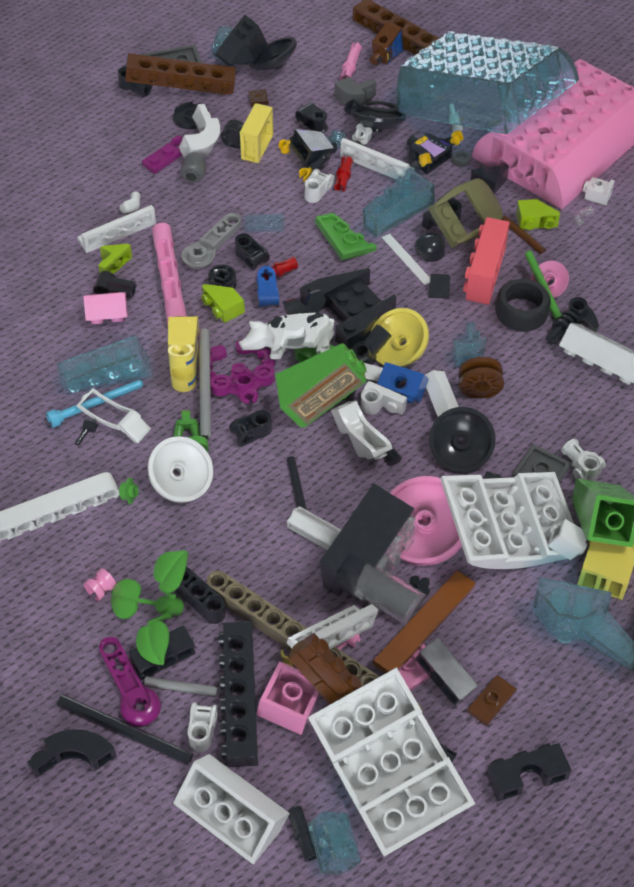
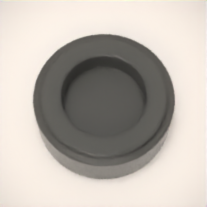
M460 150L453 153L452 163L458 167L469 165L471 156L468 152Z

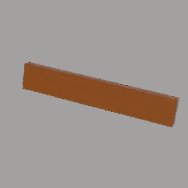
M457 570L373 660V665L385 674L395 668L399 671L468 596L476 583Z

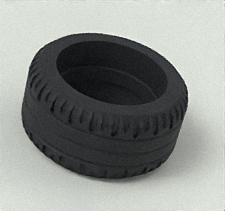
M529 279L512 280L503 285L498 292L495 307L496 315L503 325L512 330L521 332L533 331L546 322L551 299L547 289L538 282ZM514 299H527L538 307L533 310L524 311L512 307L508 302Z

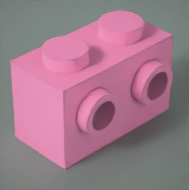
M126 292L83 296L86 321L91 320V324L103 323V319H111L112 322H123L124 318L128 317Z

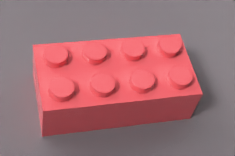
M486 217L484 225H480L478 232L480 238H476L474 245L476 252H472L469 264L472 265L470 267L467 266L465 278L468 279V281H465L463 292L466 293V300L490 304L506 249L510 222Z

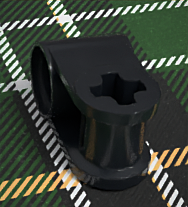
M310 102L295 112L297 121L304 123L303 125L310 130L322 133L328 130V125L326 124L327 113L314 103Z
M241 233L235 237V254L252 270H255L257 265L263 261L267 262L270 260V255L266 248L255 241L251 235Z
M257 410L252 414L231 422L229 429L236 435L238 445L241 447L272 432L271 415L268 411Z

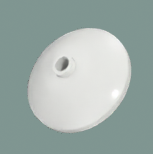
M171 437L159 443L150 454L148 476L152 486L161 496L173 502L185 503L199 498L207 491L213 478V465L208 452L198 442L187 437ZM173 470H177L179 476H175Z

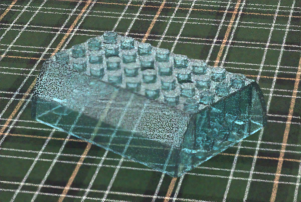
M447 32L442 38L433 41L432 45L420 50V53L408 58L407 62L401 65L397 80V106L399 107L398 111L409 116L508 134L579 81V76L573 60L561 47L551 46V44L542 45L536 42L526 43L521 40L511 41L506 38L496 39L494 37H481L480 35H467V33Z

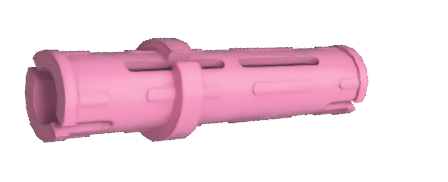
M355 43L351 44L346 62L342 65L340 80L352 77V74L355 73V65L362 49L359 43H356V45Z

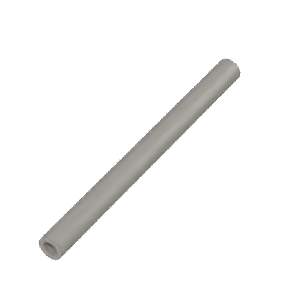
M203 328L199 330L200 436L209 440L211 439L210 331Z

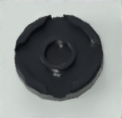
M186 102L177 106L173 114L175 124L183 129H197L192 117L197 104Z

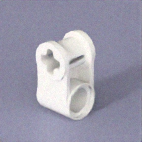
M315 169L305 181V200L310 203L318 202L333 185L334 175H327L321 173L319 169Z
M196 702L192 703L188 739L193 751L204 752L210 747L217 721L218 705L209 707L198 705ZM198 735L205 736L202 739H195Z

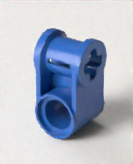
M263 266L257 274L259 307L279 305V292L275 271L270 266ZM264 274H267L269 277L268 281L263 277Z

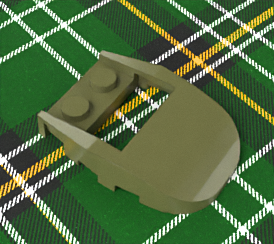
M474 179L451 188L435 204L428 207L451 248H455L460 243L465 244L480 238L478 236L479 228L469 234L466 233L448 203L449 199L459 193L465 192L483 224L486 217L502 219L503 213L498 200L490 187L481 179Z

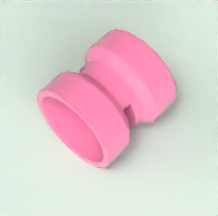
M101 568L96 572L94 579H88L83 585L90 595L95 592L97 595L95 600L100 601L105 596L106 591H111L114 588L116 581L109 572Z

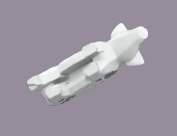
M322 313L285 315L276 317L271 322L265 324L261 321H249L251 330L238 343L242 350H260L268 346L271 348V359H281L286 348H316L318 355L331 348L329 342L334 334L333 327L335 321Z

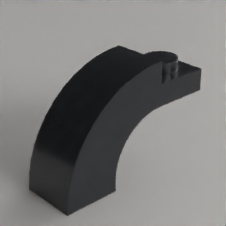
M71 729L57 732L43 739L46 749L36 752L27 763L35 778H38L58 763L67 759L84 760L97 771L117 756L114 746L101 735L88 730Z

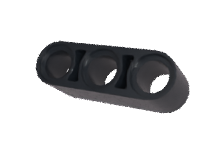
M186 566L182 580L187 581L181 582L175 592L209 623L218 624L222 622L226 616L223 598ZM214 608L219 609V610H217V611H210L211 609H214Z

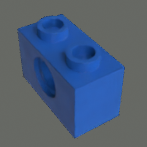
M385 362L377 384L407 397V403L413 404L414 401L421 402L429 379L423 373ZM405 380V387L399 389L398 384Z

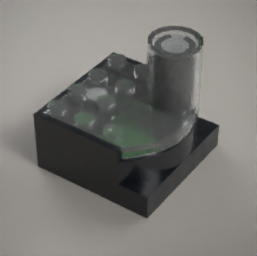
M373 483L320 560L323 587L337 596L344 590L355 598L357 597L362 601L373 604L376 608L406 626L421 608L426 594L397 577L390 570H395L402 559L400 558L404 550L408 551L414 542L412 538L415 534L413 532L416 520L414 517L415 508Z

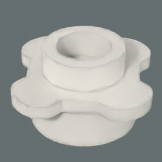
M358 124L352 140L366 145L371 139L372 129Z

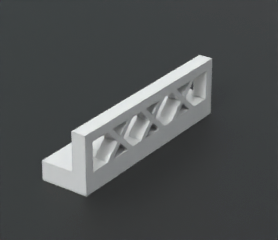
M343 138L341 140L340 157L345 156L347 159V156L353 159V162L403 183H406L415 171V168L407 163Z
M150 205L87 231L77 237L78 241L86 253L155 225L154 207Z
M373 604L361 610L353 605L289 637L287 644L292 648L299 641L315 633L319 639H324L328 643L329 649L355 635L370 629L374 624L378 609Z

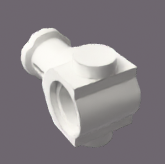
M571 439L561 449V452L572 460L575 479L594 481L601 474L602 469L606 467V463L601 456H598L595 452L584 451L579 446L577 439Z

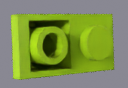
M537 199L517 201L516 216L520 228L533 230L535 228L551 229L558 227L560 212Z
M208 284L202 285L201 299L206 306L209 305L212 308V312L217 319L220 318L226 323L245 313L244 300L234 288Z

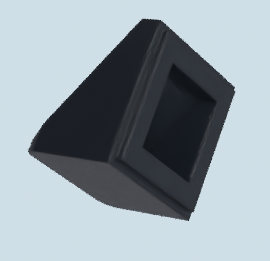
M431 274L429 298L449 299L450 275Z

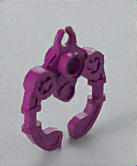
M236 341V352L238 354L254 353L262 361L261 365L257 366L254 371L249 370L243 363H235L232 365L229 377L224 374L216 375L214 371H211L213 369V362L223 360L227 356L226 348L223 345L210 348V388L214 395L218 397L228 394L237 395L243 403L249 405V399H251L252 403H256L258 399L257 391L262 386H269L275 381V360L270 358L271 350L269 348L242 350L238 343L240 341Z

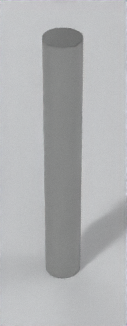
M148 676L145 677L144 685L147 687L216 697L218 687Z

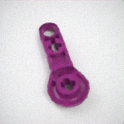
M115 637L104 638L99 644V650L120 692L121 717L133 726H145L157 719L161 711L159 696L141 683L120 641ZM112 644L117 647L114 653L107 654L104 652V648L107 645ZM118 658L120 664L124 666V670L121 672L116 667V663L114 661V659ZM142 702V705L146 703L144 705L145 709L143 711H139V708L135 710L137 703Z

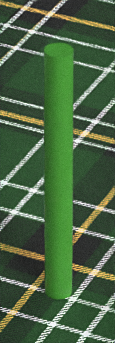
M527 251L524 255L537 282L549 292L551 299L550 311L556 320L561 316L560 310L532 251Z

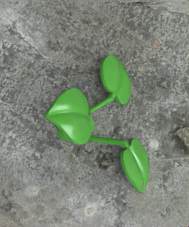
M185 550L166 552L159 556L155 563L154 579L160 582L159 589L167 596H162L157 601L139 598L141 586L132 579L119 581L111 592L112 609L119 618H131L137 611L138 602L154 605L156 610L162 614V616L149 620L148 626L141 627L136 637L138 652L144 659L154 664L164 665L165 653L169 643V630L162 620L178 617L183 612L184 605L182 600L176 598V595L171 593L180 586L185 573L188 559V551Z

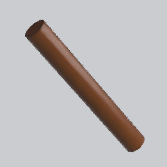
M506 215L502 217L501 220L510 222L509 229L540 255L546 252V248Z

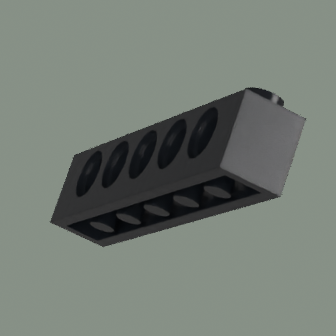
M252 621L223 623V632H219V647L224 646V653L219 654L220 668H224V675L220 676V690H225V698H220L221 713H226V720L221 721V734L226 736V744H222V760L227 759L228 768L258 766ZM235 647L241 648L239 651L231 650ZM235 669H241V670H242V671L239 672V673H233V672H232V671L235 670ZM235 691L243 692L241 695L238 696L233 695ZM237 713L244 715L242 718L233 717ZM238 736L245 738L241 742L234 741V738Z

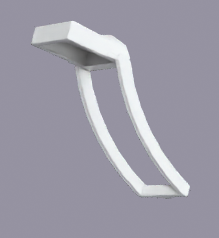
M94 388L83 395L80 402L76 405L77 408L96 421L113 429L121 430L136 444L151 429L140 418L141 415L115 403ZM93 392L107 403L128 413L116 425L92 414L82 407L81 404Z

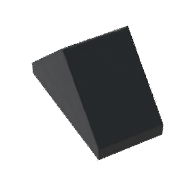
M501 165L471 169L470 181L474 179L483 180L490 187L493 194H495L506 182L509 166Z

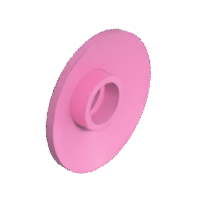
M546 261L540 264L539 268L553 298H557L568 286L569 273L566 267L557 261ZM532 273L530 280L537 282L534 274ZM551 280H555L552 285H549Z

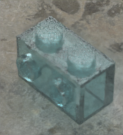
M322 812L308 823L321 874L347 873L361 863L347 813Z

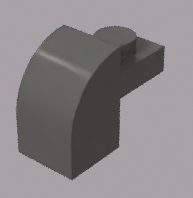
M351 77L335 82L334 96L344 105L350 100H355L361 107V103L366 99H372L376 96L377 83L374 79L357 85Z

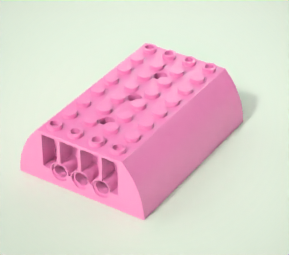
M578 59L485 134L475 145L472 158L488 167L508 165V179L562 210L583 191L586 181H590L592 177L598 178L634 145V87L592 66L586 61Z

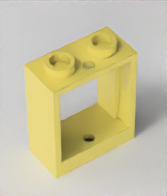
M256 103L253 106L240 131L241 159L256 163L260 162L274 134L273 107Z

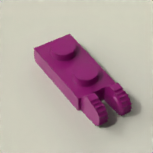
M178 135L172 138L170 143H167L142 160V165L154 174L182 156L180 148L176 147L180 146L183 137Z

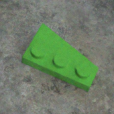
M329 213L316 216V225L341 260L376 251L377 246L374 243L369 244L364 240V236L361 233L356 234L349 229L350 225L336 214Z

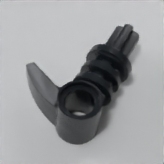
M574 297L570 300L568 310L564 311L552 323L553 329L546 336L548 344H556L562 336L564 337L570 323L578 324L585 321L594 332L598 331L597 317L584 298Z

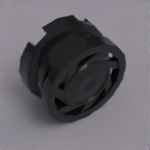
M240 120L228 121L221 133V140L228 147L241 149V145H239L240 131L244 123Z
M222 264L210 269L208 273L209 285L236 288V271L234 268Z

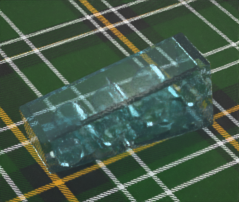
M408 168L403 177L399 176L392 187H387L382 196H377L363 209L364 228L377 237L435 203V185L411 168Z
M136 335L57 363L60 383L67 393L154 377L150 358Z

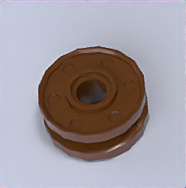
M475 357L465 361L459 367V389L462 394L469 398H491L499 394L504 388L503 367L496 359Z

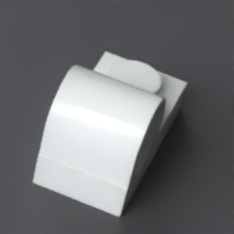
M368 381L361 393V410L365 414H377L382 407H385L391 413H399L401 415L406 410L407 397L371 381Z

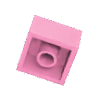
M279 661L260 699L256 715L302 735L309 721L308 717L311 716L321 694L298 669Z

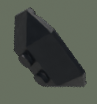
M244 15L214 55L228 66H233L234 64H253L268 43L259 25Z

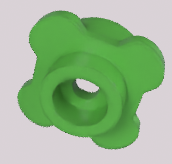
M128 478L127 482L121 483L119 495L122 500H128V504H132L134 498L138 496L139 490L138 486L133 483V479Z

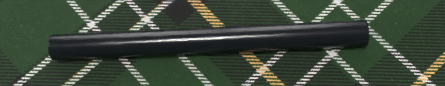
M64 694L58 699V706L186 765H189L194 756V753Z

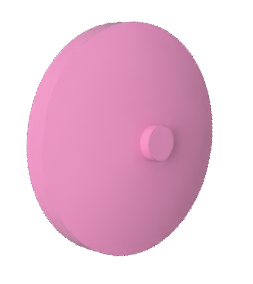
M433 476L415 477L399 484L390 492L415 508L413 537L399 558L401 560L418 566L435 565L448 560L462 548L440 478Z

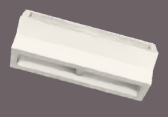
M433 370L425 374L429 379L426 388L438 417L451 408L459 407L444 371Z
M302 507L294 509L287 520V527L326 550L329 549L341 529Z

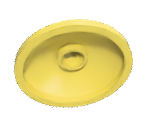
M397 308L386 312L375 322L371 329L372 331L378 324L392 335L377 353L376 360L382 365L385 362L400 367L411 365L421 357L429 341V329L426 321L419 313L408 308Z

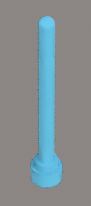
M137 380L102 395L112 400L142 388L143 382ZM97 396L82 402L81 406L88 410L106 401ZM75 405L62 411H55V409L46 412L48 422L52 423L51 427L55 428L60 426L65 418L83 411Z

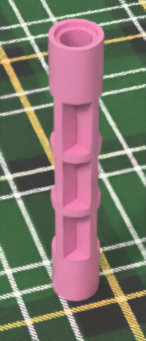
M158 223L153 226L152 235L157 254V264L160 271L161 288L164 295V306L168 324V317H187L181 293V282L178 276L171 227L167 223Z

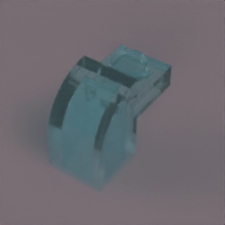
M475 322L466 323L465 339L453 340L452 355L455 368H459L462 363L471 358L484 357L487 338L480 336V331L476 330Z

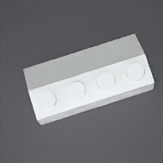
M570 323L559 345L565 348L563 352L573 357L576 354L583 357L582 361L591 366L596 364L601 367L600 371L608 375L614 373L620 376V381L628 385L631 382L634 383V350L581 324Z
M210 754L193 762L173 802L174 805L252 864H255L279 834L290 814Z

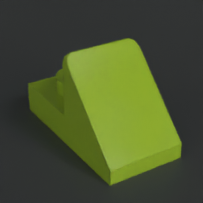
M127 243L101 246L100 252L103 260L98 265L99 273L109 271L115 274L133 258L131 245Z

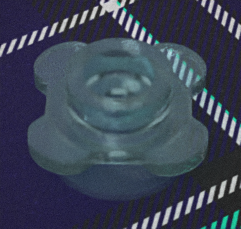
M333 130L331 135L327 136V139L341 146V140L346 137V134Z

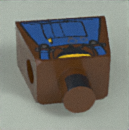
M389 21L385 23L372 41L373 54L369 60L373 65H378L380 62L388 65L404 51L402 27Z

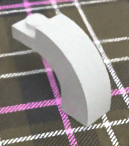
M198 104L192 117L199 130V134L184 135L179 146L184 158L191 154L205 158L212 151L220 134L218 118H211L205 104Z

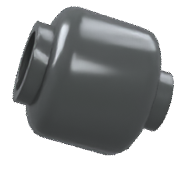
M196 154L186 156L181 166L182 177L191 183L201 181L205 176L207 168L205 159Z

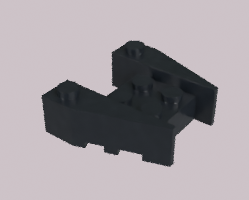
M369 268L319 278L300 287L301 303H305L309 292L318 289L323 291L326 302L321 310L329 307L342 321V323L335 326V341L339 345L344 343L349 350L353 349L356 343L363 341L368 336L375 322L383 314L396 309L395 294L381 301L368 287L370 285Z

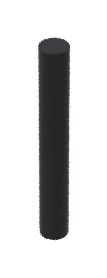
M290 456L286 460L297 508L302 507L307 510L295 457Z

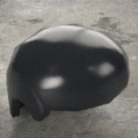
M434 233L421 235L415 241L417 255L421 254L424 261L427 262L442 259L445 255L443 238Z

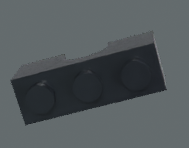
M547 743L531 752L521 751L512 758L506 760L499 758L492 761L488 765L486 775L497 802L522 794L524 787L520 777L522 773H536L540 776L546 787L568 780L572 770L560 743L553 745Z

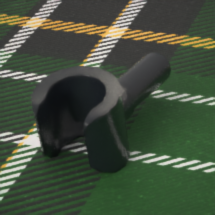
M84 420L82 433L74 444L79 446L88 432H96L98 427L96 420Z

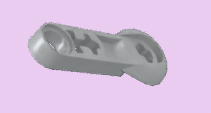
M237 213L226 214L199 239V242L185 247L181 254L184 264L192 269H204L210 266L216 251L241 227V216ZM231 220L237 221V223L231 224L228 222Z

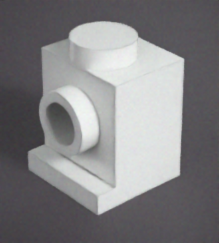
M592 177L590 181L585 182L583 192H586L584 199L607 205L615 180L608 182Z

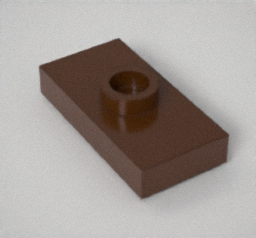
M496 675L471 704L467 712L488 726L513 697L517 688L499 675Z

